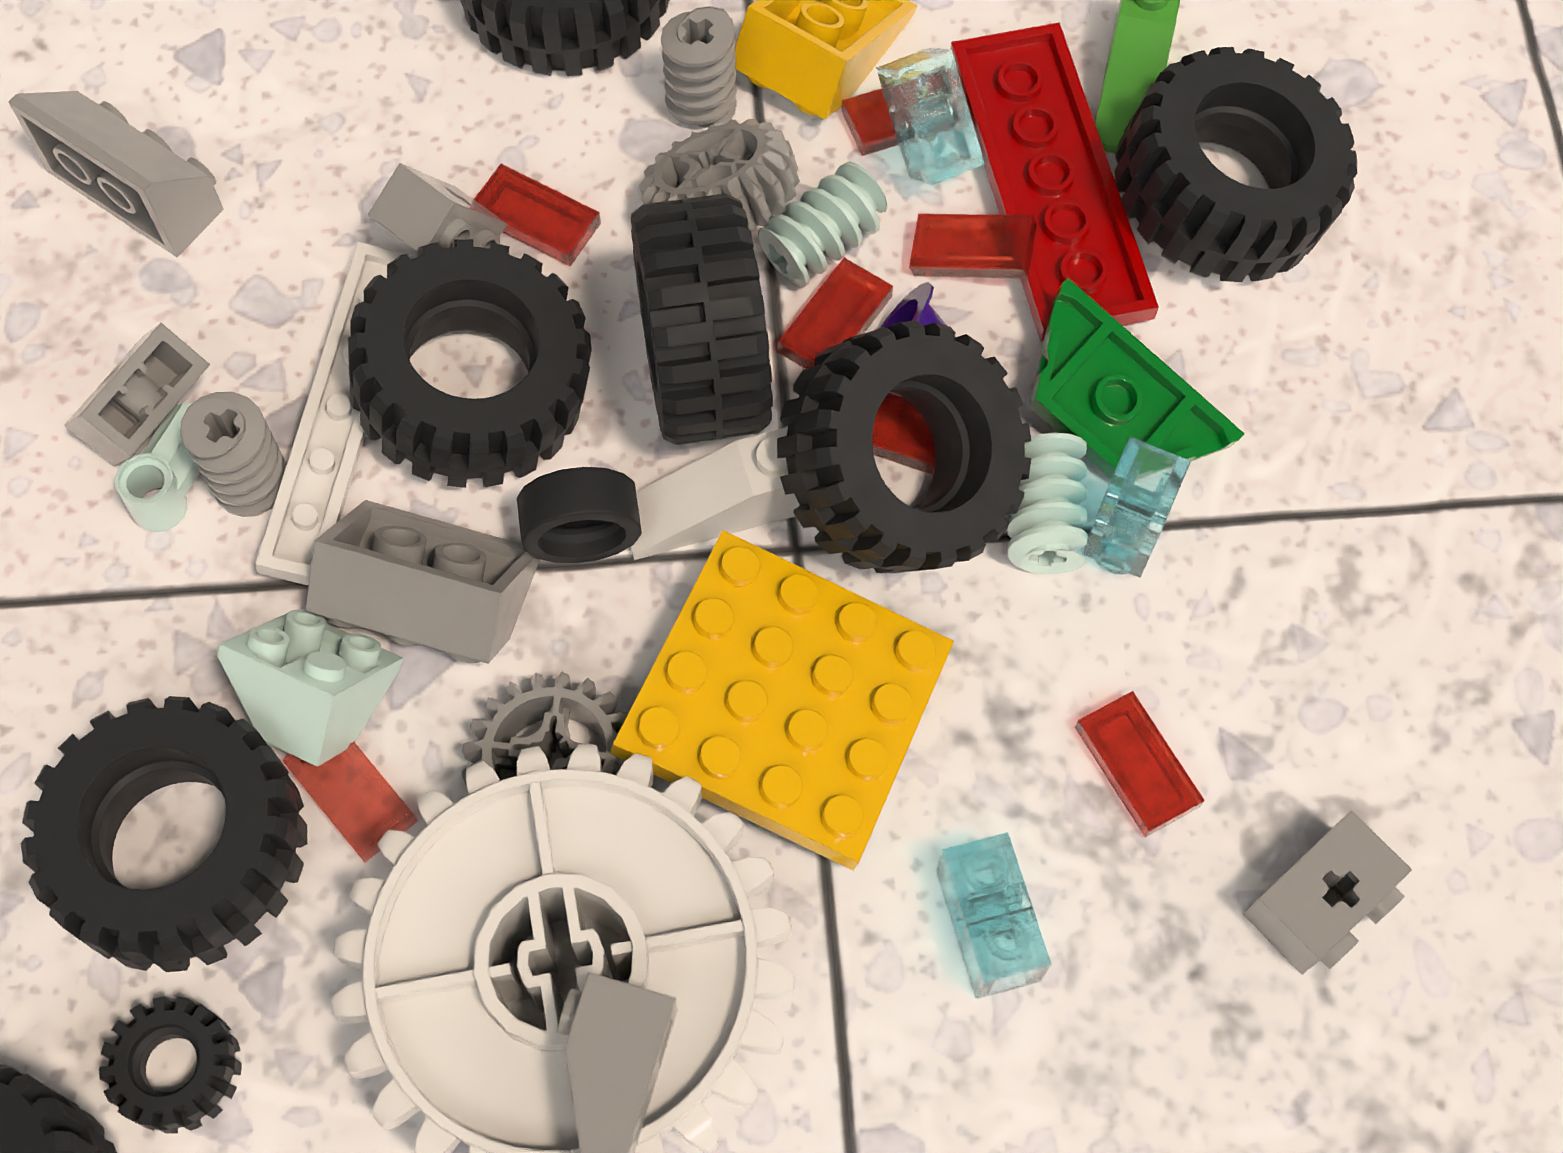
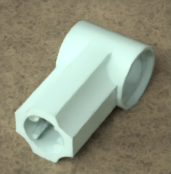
M185 401L180 405L176 404L164 418L142 454L127 459L119 467L115 476V488L136 524L146 531H167L181 522L188 509L186 494L200 473L180 435L181 420L187 408L191 405ZM162 488L152 497L142 498L147 492Z

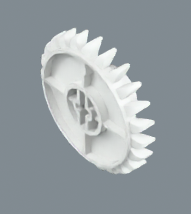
M578 744L570 756L567 769L550 770L547 758L539 746L521 749L517 760V776L502 781L484 761L479 762L466 769V784L469 796L461 799L456 804L447 796L435 790H430L418 800L420 813L428 826L417 837L403 831L388 830L377 844L390 865L393 866L387 880L372 877L357 879L348 894L352 902L361 911L371 916L369 928L350 930L337 936L333 948L334 956L342 964L363 969V980L345 986L333 996L331 1003L332 1014L344 1023L369 1021L372 1030L358 1039L345 1054L344 1064L346 1069L355 1079L375 1076L388 1069L393 1075L392 1080L379 1093L372 1108L373 1118L385 1130H389L404 1123L419 1110L426 1114L427 1117L417 1134L414 1153H452L461 1141L470 1146L468 1153H580L565 1050L568 1036L558 1033L559 1021L564 1006L563 999L552 978L559 976L551 923L560 919H568L571 944L580 965L579 968H575L578 991H583L589 972L613 979L598 934L594 929L586 930L585 919H590L613 929L624 941L611 944L612 956L620 981L629 979L628 984L675 997L678 1011L635 1153H665L660 1137L672 1129L702 1153L714 1152L718 1148L717 1133L712 1118L703 1102L713 1093L731 1104L745 1109H752L758 1100L756 1085L748 1072L734 1058L739 1048L757 1054L779 1055L784 1045L782 1031L768 1017L753 1010L754 999L776 1000L789 998L794 995L795 977L789 969L777 962L757 958L758 948L775 945L792 936V924L790 917L783 911L770 907L750 908L748 899L772 885L775 871L771 863L765 858L747 857L734 862L730 861L727 853L736 846L744 833V823L736 814L727 812L716 814L700 823L694 815L702 800L701 783L686 776L673 782L661 794L651 788L653 784V765L650 757L635 753L623 763L617 775L603 773L597 746L592 744ZM533 933L534 940L525 941ZM518 946L517 967L521 979L538 1010L541 1013H545L547 1031L517 1020L507 1007L506 1002L525 999L524 988L510 965Z

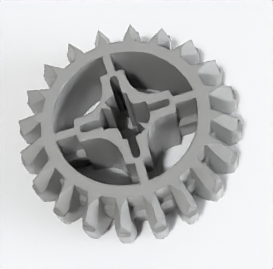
M731 119L723 126L716 127L714 124H711L705 131L699 133L692 131L691 137L682 142L674 141L671 144V150L659 153L655 157L656 163L649 165L645 169V178L639 184L643 204L728 194L742 202L743 209L748 218L749 230H752L757 226L769 225L770 216L781 214L786 210L785 203L791 201L796 196L795 187L800 180L793 150L789 141L785 140L782 130H775L772 123L769 122L758 124L756 119H748L741 124Z
M563 671L556 678L555 687H546L543 676L535 672L531 679L533 690L522 693L519 685L511 681L509 682L506 689L510 701L505 705L498 699L488 697L485 706L492 720L472 719L470 729L479 740L463 743L462 747L464 758L473 763L468 767L484 761L495 771L500 779V768L513 769L517 776V760L521 749L539 746L549 762L551 754L555 752L558 740L563 758L556 759L553 769L550 770L567 769L571 754L578 744H582L570 738L568 723L569 719L586 725L601 738L606 746V753L598 752L602 772L617 775L625 760L610 754V751L629 712L621 711L614 713L618 704L616 696L610 691L595 699V683L589 678L581 682L574 691L571 688L569 675ZM543 720L541 727L534 734L528 737H515L527 726ZM466 767V768L463 769V771H462V778H463L465 784H466V769H467L468 767Z

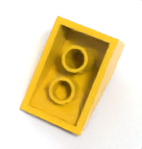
M756 0L747 8L736 42L735 69L747 75V78L753 84L771 89L793 101L802 112L819 116L826 120L852 98L914 16L918 5L909 0Z

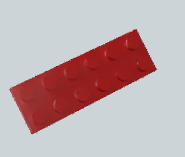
M1060 22L952 41L949 58L1040 342H1043L1055 293L1067 278L1122 326L1155 320L1159 305L1128 216L1120 201L1121 196L1116 187L1113 173Z

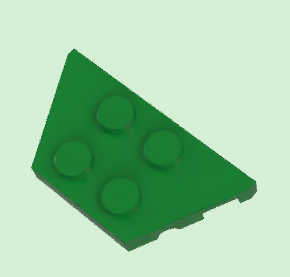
M1069 278L1062 283L1055 293L1028 406L1058 433L1081 437L1086 442L1087 447L1084 456L1120 488L1230 448L1243 437L1245 433L1075 283Z

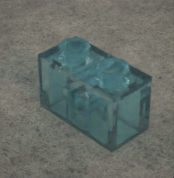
M926 48L876 67L909 179L934 185L985 165L952 50Z
M1129 437L1102 499L1087 540V545L1082 554L1093 558L1106 571L1122 575L1129 573L1141 578L1191 461Z
M1006 832L942 849L936 873L975 999L1041 982L1051 966V961L1009 833Z

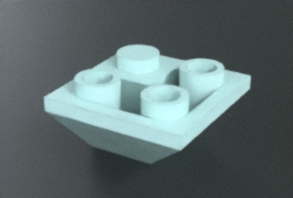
M292 610L229 639L219 645L217 654L252 725L265 742L317 767L355 744L399 673L403 662V657L381 648L380 642L376 639L362 634L344 632L326 624L323 616L305 610Z

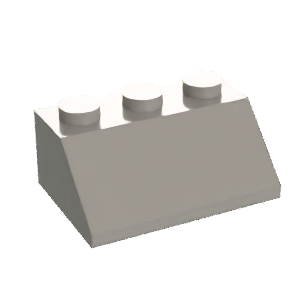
M79 91L18 93L8 101L48 173L176 258L224 210L214 188V185L217 183L216 179L205 165L192 157L185 161L173 153L169 145L155 132L149 129L141 132L128 123L124 115L110 103L102 101L100 104H97Z
M365 500L314 541L305 611L325 616L329 622L339 627H363L387 634L390 640L398 644L408 646L421 644L446 651L450 657L460 662H484L489 664L510 640L540 559H536L525 552L521 543Z

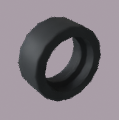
M576 467L557 470L539 476L523 486L516 498L522 546L525 552L536 559L553 563L596 561L621 553L633 546L642 535L635 482L619 471L602 467Z

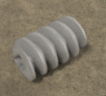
M707 6L696 8L691 12H683L671 18L662 30L661 44L663 48V74L665 77L664 88L666 91L665 102L668 111L675 119L686 124L699 125L706 128L714 124L718 127L725 125L735 115L737 87L735 83L736 42L734 38L736 30L732 18L724 9Z
M214 392L200 397L187 408L181 420L180 435L191 458L202 473L211 492L215 495L218 504L228 513L241 517L258 516L273 509L287 463L260 408L250 398L235 392Z

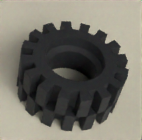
M165 996L153 998L154 1007L148 1009L142 1004H138L129 1010L134 1017L130 1023L125 1024L121 1020L116 1022L111 1029L119 1035L114 1044L104 1042L100 1054L108 1058L109 1062L108 1066L99 1067V1078L109 1085V1089L103 1092L108 1102L119 1108L117 1110L118 1113L152 1131L156 1129L165 1134H178V1128L181 1127L192 1131L202 1127L200 1119L208 1115L214 1119L223 1111L217 1104L224 1095L232 1099L237 1087L231 1084L232 1076L241 1075L242 1063L235 1058V1052L241 1051L238 1040L229 1033L231 1028L226 1022L201 1003L198 1005L191 999L177 996L176 1002H172ZM181 1038L190 1041L197 1054V1066L191 1079L177 1090L170 1092L156 1091L148 1082L146 1075V1065L152 1051L159 1044L170 1039Z

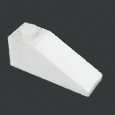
M788 427L734 441L636 491L642 535L630 547L634 560L718 538L722 530L733 534L795 517L793 510L800 505L795 494L785 495L780 476L788 475L786 458H777V438L787 436Z

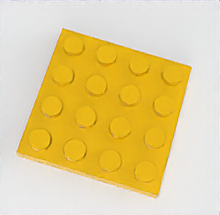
M722 530L612 745L610 754L625 761L635 753L648 756L652 759L654 775L670 783L686 776L693 778L701 783L703 799L850 870H854L862 858L954 640Z

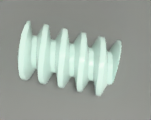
M850 161L843 163L837 168L834 175L831 174L821 179L817 188L805 191L799 201L786 205V210L782 215L777 214L770 217L769 225L764 226V228L760 227L758 240L772 265L798 287H805L809 284L810 280L805 265L814 273L822 274L827 270L828 266L824 254L834 261H839L845 255L843 242L852 248L858 247L863 240L861 230L869 235L879 231L880 222L876 211L879 213L886 212V196L868 171Z
M1046 433L1032 436L1030 442H1025V457L1031 458L1029 479L1020 481L1019 490L1025 492L1017 514H1010L1008 535L1011 540L1007 544L1008 559L1015 566L1025 571L1040 575L1061 574L1079 569L1087 563L1083 555L1074 552L1086 546L1088 534L1084 530L1077 528L1087 522V510L1078 505L1087 499V487L1079 482L1087 476V465L1080 460L1086 454L1087 448L1086 442L1081 437L1066 433Z

